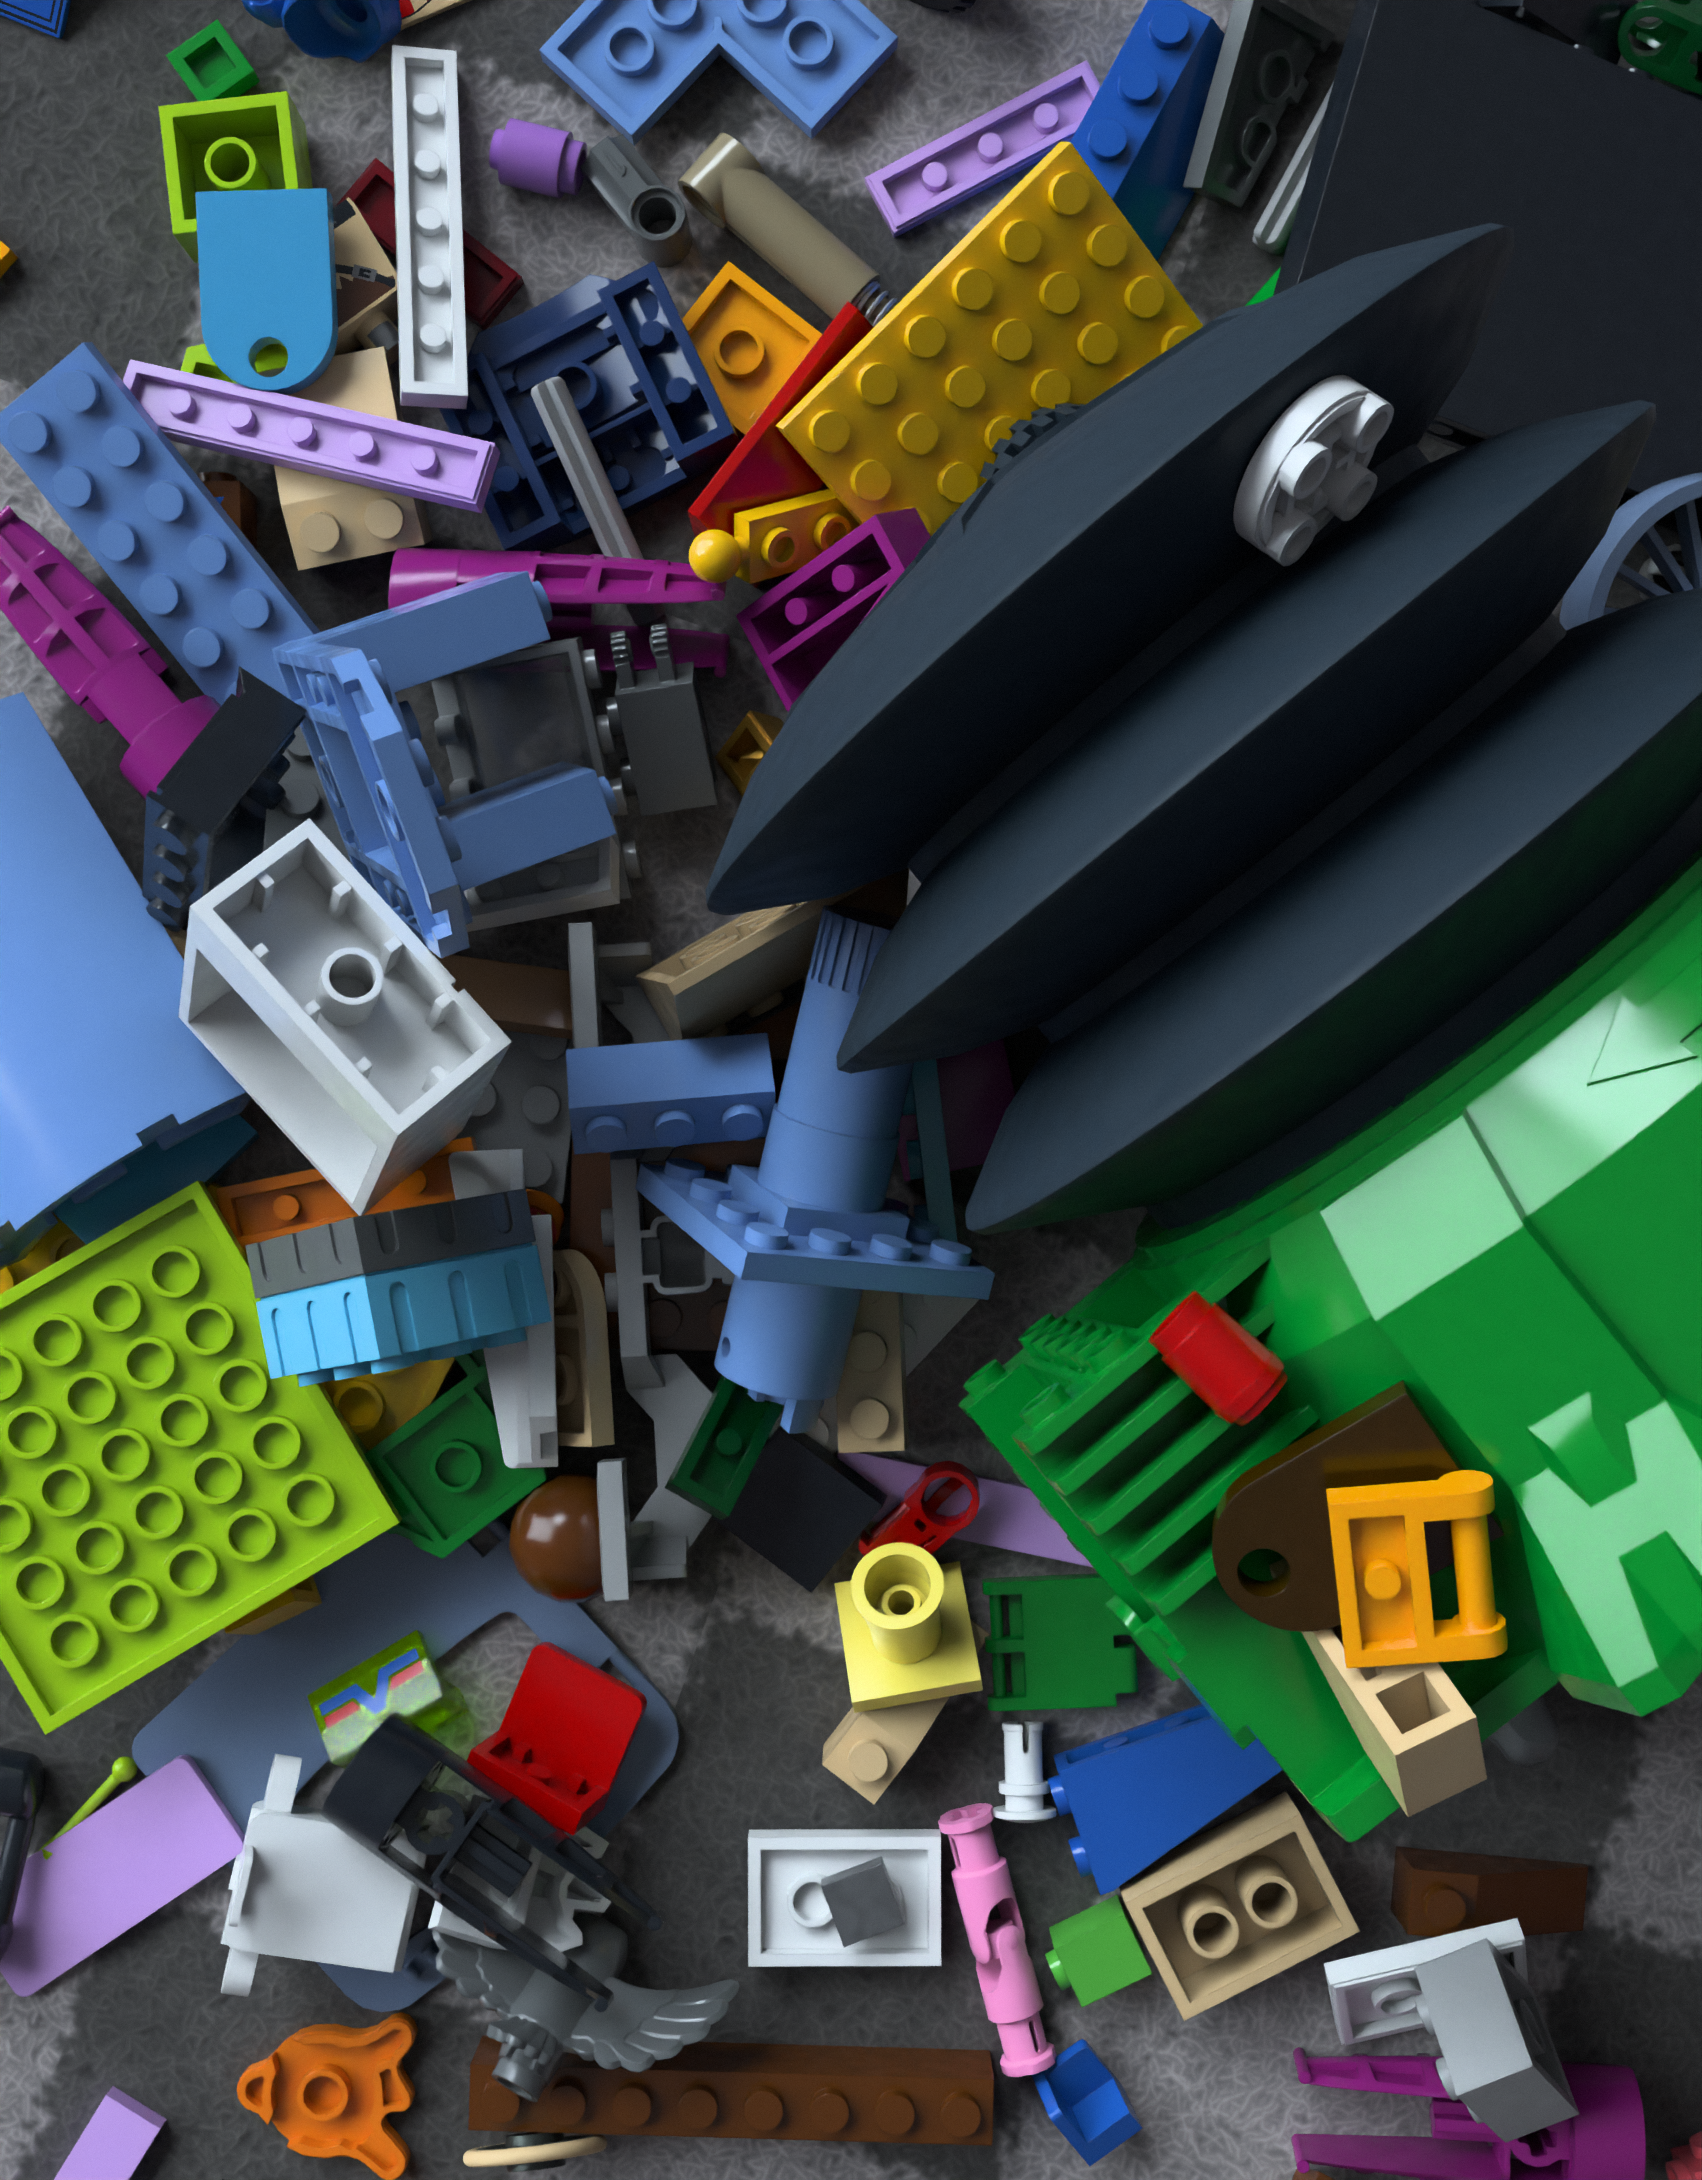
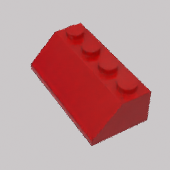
M847 301L688 509L695 538L702 532L711 529L725 531L734 537V513L828 489L826 484L777 429L776 425L874 328L859 309ZM761 581L752 583L751 585L757 588Z

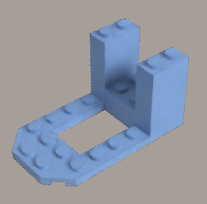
M528 571L498 572L271 649L289 699L307 710L306 717L299 725L352 866L421 942L440 958L470 948L466 925L472 923L473 919L463 891L617 834L611 816L618 813V806L608 780L604 776L597 777L594 769L565 761L445 803L438 778L419 741L422 739L421 731L412 707L407 700L398 703L395 692L551 639L545 623L552 620L549 599L539 581L531 582Z

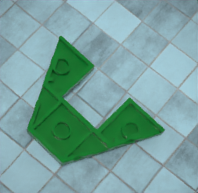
M483 1349L455 1356L454 1358L468 1376L371 1450L366 1448L342 1416L402 1518L400 1523L385 1532L389 1534L396 1533L407 1538L416 1547L441 1559L550 1477L548 1467L513 1469L505 1465Z

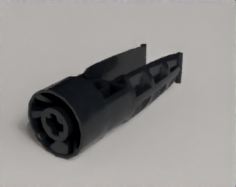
M398 1711L390 1714L361 1746L335 1783L320 1813L323 1818L472 1927L546 1975L594 2001V2007L598 2012L606 2011L613 2001L614 1994L610 1989L457 1875L449 1873L455 1863L459 1861L508 1898L512 1896L516 1888L521 1884L533 1863L481 1826L487 1816H492L651 1930H659L666 1920L664 1911H655L617 1875L562 1830ZM447 1766L491 1799L482 1801L474 1813L471 1803L463 1794L454 1790H440L435 1784ZM447 1806L453 1813L447 1822L454 1825V1830L452 1833L446 1832L433 1837L428 1832V1828L434 1823L426 1818L428 1810L435 1811ZM403 1829L408 1841L417 1851L426 1855H440L447 1852L432 1875L391 1845Z

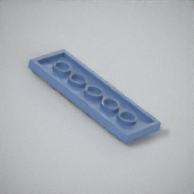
M92 342L81 343L0 412L1 444L205 695L214 697L221 706L231 694L236 696L240 666L289 698L271 649L319 633L320 630Z

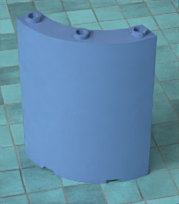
M24 692L0 699V1270L25 1259L38 1241L58 1223L52 1211L69 1197L72 1198L75 1204L83 1203L128 1173L122 1162L123 1160L155 1141L165 1151L185 1139L241 1113L252 1098L178 1017L184 960L162 923L148 914L146 910L149 904L148 899L142 896V889Z

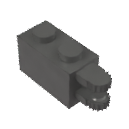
M666 623L651 626V635L649 636L651 652L655 657L657 668L635 671L633 647L626 631L611 633L610 640L617 673L615 697L606 698V707L613 737L624 735L628 758L620 759V771L626 796L637 795L642 817L718 804V777L694 661L675 664Z

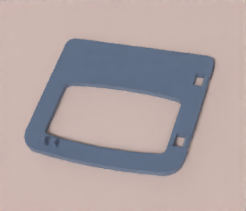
M498 1516L487 1527L500 1542L486 1555L468 1539L441 1559L416 1547L407 1538L396 1533L389 1534L383 1532L313 1574L322 1604L259 1634L241 1637L140 1730L133 1741L132 1755L139 1769L147 1777L179 1755L192 1757L243 1833L246 1834L253 1803L264 1800L275 1754L302 1758L296 1795L327 1760L374 1715L354 1698H351L323 1716L319 1705L354 1684H357L375 1698L378 1670L416 1648L419 1658L388 1676L387 1703L418 1675L390 1691L391 1678L418 1661H421L425 1670L463 1638L498 1614L504 1612L514 1613L519 1616L542 1642H551L596 1668H599L609 1659L631 1683L632 1687L642 1692L646 1697V1710L606 1805L598 1815L585 1825L595 1834L604 1838L670 1766L675 1757L680 1731L677 1714L666 1696L640 1671L619 1648L620 1646L580 1603H560L538 1594L519 1575L509 1550L510 1527ZM352 1701L361 1708L327 1729L325 1717ZM236 1857L226 1863L231 1870H233ZM429 1924L409 1937L402 1971L389 1973L316 1962L347 1997L362 2008L378 2012L394 2011L408 2007L447 1978L436 1967V1956L440 1950L433 1939V1930L428 1929Z

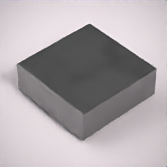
M882 1856L821 1879V1888L844 1947L905 1924L904 1914Z

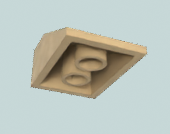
M386 346L334 356L325 372L313 384L299 392L288 395L404 422ZM285 367L258 372V374L265 377H273L280 374ZM274 465L281 508L298 571L391 552L398 548L424 545L433 540L424 500Z

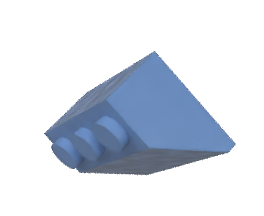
M768 1033L566 1049L568 1105L574 1154L609 1153L619 1150L666 1146L678 1147L689 1144L735 1140L746 1141L766 1138L773 1106L776 1103Z

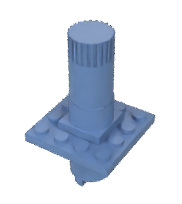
M823 906L778 1102L773 1106L760 1166L751 1167L729 1164L726 1166L725 1172L705 1170L706 1167L692 1160L668 1158L665 1166L641 1163L635 1187L645 1198L734 1273L715 1356V1368L727 1379L748 1388L747 1394L755 1402L767 1400L784 1405L780 1426L789 1434L806 1433L814 1430L817 1426L824 1400L838 1393L863 1290L988 1300L995 1273L971 1257L972 1249L963 1244L944 1239L939 1235L940 1228L937 1225L914 1218L908 1214L909 1206L907 1204L886 1197L900 1139L899 1124L914 1063L852 1074L840 1071L837 1068V1053L875 957L900 918L855 907Z

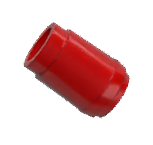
M1196 1290L1189 1294L1164 1319L1148 1340L1163 1355L1162 1361L1219 1418L1228 1424L1235 1423L1241 1427L1249 1423L1273 1400L1288 1379L1287 1374L1284 1372V1363L1275 1352L1268 1349L1217 1303L1210 1304Z

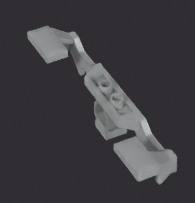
M592 922L568 923V960L574 1049L604 1046L601 1004L605 1005L632 1035L633 1044L671 1041L635 977L653 966L651 943L637 942L598 945L597 932ZM670 1146L610 1152L612 1208L601 1209L603 1246L615 1247L616 1273H605L607 1312H618L620 1353L626 1390L654 1420L658 1485L635 1520L630 1522L626 1458L603 1459L597 1463L596 1481L601 1574L605 1602L629 1600L634 1593L633 1581L687 1577V1551L712 1516L665 1488L713 1393L678 1354L651 1355L647 1284L653 1283L654 1288L663 1295L697 1294L707 1292L713 1285V1279H722L724 1286H732L734 1273L666 1215L655 1218L651 1223L650 1230H644L642 1194L635 1189L640 1164L666 1162L676 1149V1147Z

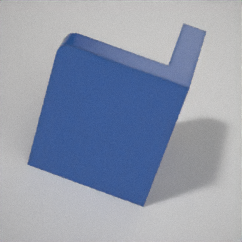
M1084 2039L1077 2041L1055 2058V2063L1047 2070L1031 2075L1049 2118L1089 2166L1143 2129L1123 2086Z

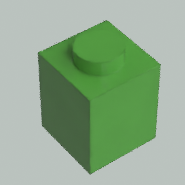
M1118 1895L1049 1927L1054 1949L1045 1953L1050 1969L1061 1991L1071 1986L1073 1987L1082 2008L1153 1974L1145 1951Z

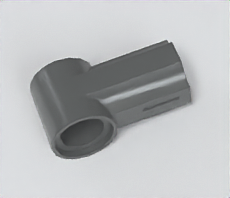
M623 134L612 138L607 136L590 149L589 156L580 166L583 177L635 240L642 258L648 263L654 261L656 266L660 268L673 267L685 259L692 246V232L685 205L680 195L672 188L664 186ZM659 220L674 222L670 230L664 233L653 234L647 232V229Z

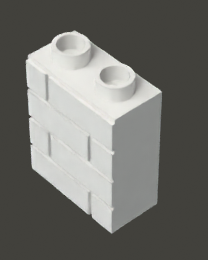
M310 818L190 906L178 1017L359 1216L365 1214L463 1130L472 1111L484 1093V1089L488 1086L498 1068L497 1065L500 1064L512 1043L509 1037L465 989L458 993L453 988L456 979Z

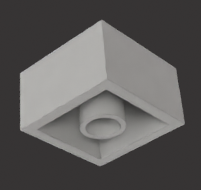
M1487 1938L1414 1967L1422 1994L1415 1996L1416 2007L1429 2034L1437 2036L1443 2057L1436 2059L1439 2077L1450 2098L1453 2101L1460 2099L1467 2106L1477 2124L1485 2123L1506 2143L1579 2115L1533 1988Z

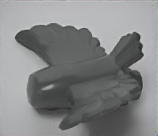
M433 1898L432 1905L434 1907L435 1899ZM579 1912L573 1917V1921L582 1932L583 1945L561 1953L613 1992L614 1999L607 2010L598 2012L594 2007V2001L551 1978L509 1950L489 1948L434 1930L432 1931L433 1939L440 1950L436 1956L437 1969L444 1976L456 1981L457 1989L462 1996L478 1999L484 2009L495 2011L502 2019L490 2022L486 2033L489 2038L502 2043L498 2056L499 2061L491 2074L492 2078L511 2092L533 2102H538L542 2092L549 2086L569 2053L578 2054L583 2060H596L601 2067L607 2070H614L622 2066L632 2072H643L648 2070L656 2060L676 2056L684 2045H691L702 2041L708 2035L711 2026L718 2023L726 2015L729 2009V2002L739 1991V1982L729 1979L684 1990H653L626 1983L620 1980L619 1977L628 1957V1935L607 1919L591 1913Z

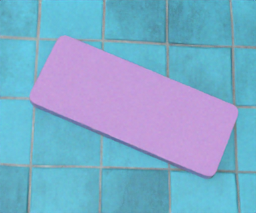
M188 1755L177 1756L43 1848L53 1853L48 1860L43 1857L42 1849L26 1859L12 1920L13 1935L9 1947L0 1962V1972L18 1996L28 1997L242 1852L245 1834L192 1757Z

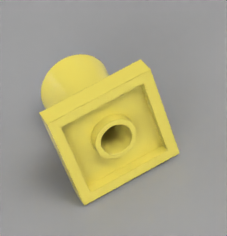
M903 1542L889 1543L879 1546L866 1554L856 1566L852 1580L834 1583L854 1713L983 1690L960 1561L939 1565L929 1552L919 1546Z

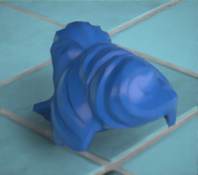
M241 0L246 11L253 17L272 28L283 27L290 40L303 53L314 58L344 57L357 63H362L401 31L402 17L399 0Z

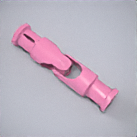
M976 1803L944 1813L940 1816L938 1824L940 1832L948 1834L956 1867L951 1872L969 1944L976 1958V1971L988 2019L996 2023L1004 2052L1000 2060L1002 2073L1009 2077L1034 2075L1051 2067L1055 2063L1057 2055L1054 2045L1046 2041L1039 2011L1044 2006L1033 1962L1028 1955L1025 1931L1006 1858L998 1855L990 1823L994 1819L993 1806L988 1803ZM997 1904L1001 1918L988 1920L990 1911Z

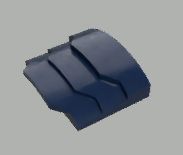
M654 261L616 281L589 274L576 284L540 305L496 326L478 332L467 357L468 400L466 409L439 408L450 433L493 442L500 451L484 508L504 551L544 552L593 533L531 396V389L547 379L561 377L565 381L626 518L693 481L732 453L740 443L722 401L711 382Z

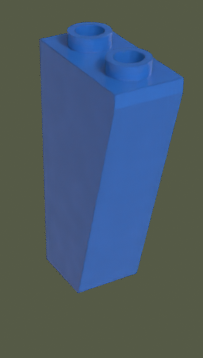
M1203 1704L1053 1755L1059 1775L1050 1777L1047 1781L1059 1816L1073 1814L1080 1836L1068 1839L1080 1877L1093 1874L1099 1893L1103 1895L1117 1889L1278 1774L1282 1769L1258 1739L1242 1750L1225 1734Z

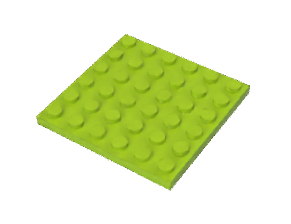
M197 1180L0 1294V1659L45 1735L397 1525L402 1520L323 1384L318 1383L299 1387L297 1374L270 1379L256 1302H259L260 1298L255 1299L247 1255L203 1181Z

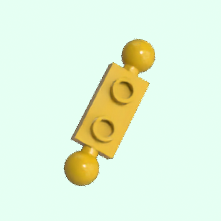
M828 488L734 513V537L718 529L702 532L693 540L690 546L689 563L693 572L706 582L722 583L735 575L745 582L752 584L798 571L859 527L860 524Z

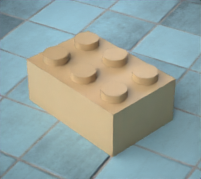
M1286 1791L1171 1849L1119 1886L1124 1903L1184 2021L1360 1932L1310 1831Z

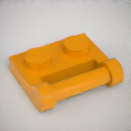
M1459 1470L1444 1474L1438 1480L1326 1489L1346 1668L1488 1659L1499 1656L1508 1649L1506 1619L1502 1614L1496 1612L1487 1521V1514L1495 1509L1493 1478L1489 1474L1475 1470ZM1450 1520L1459 1613L1452 1619L1433 1620L1424 1522Z

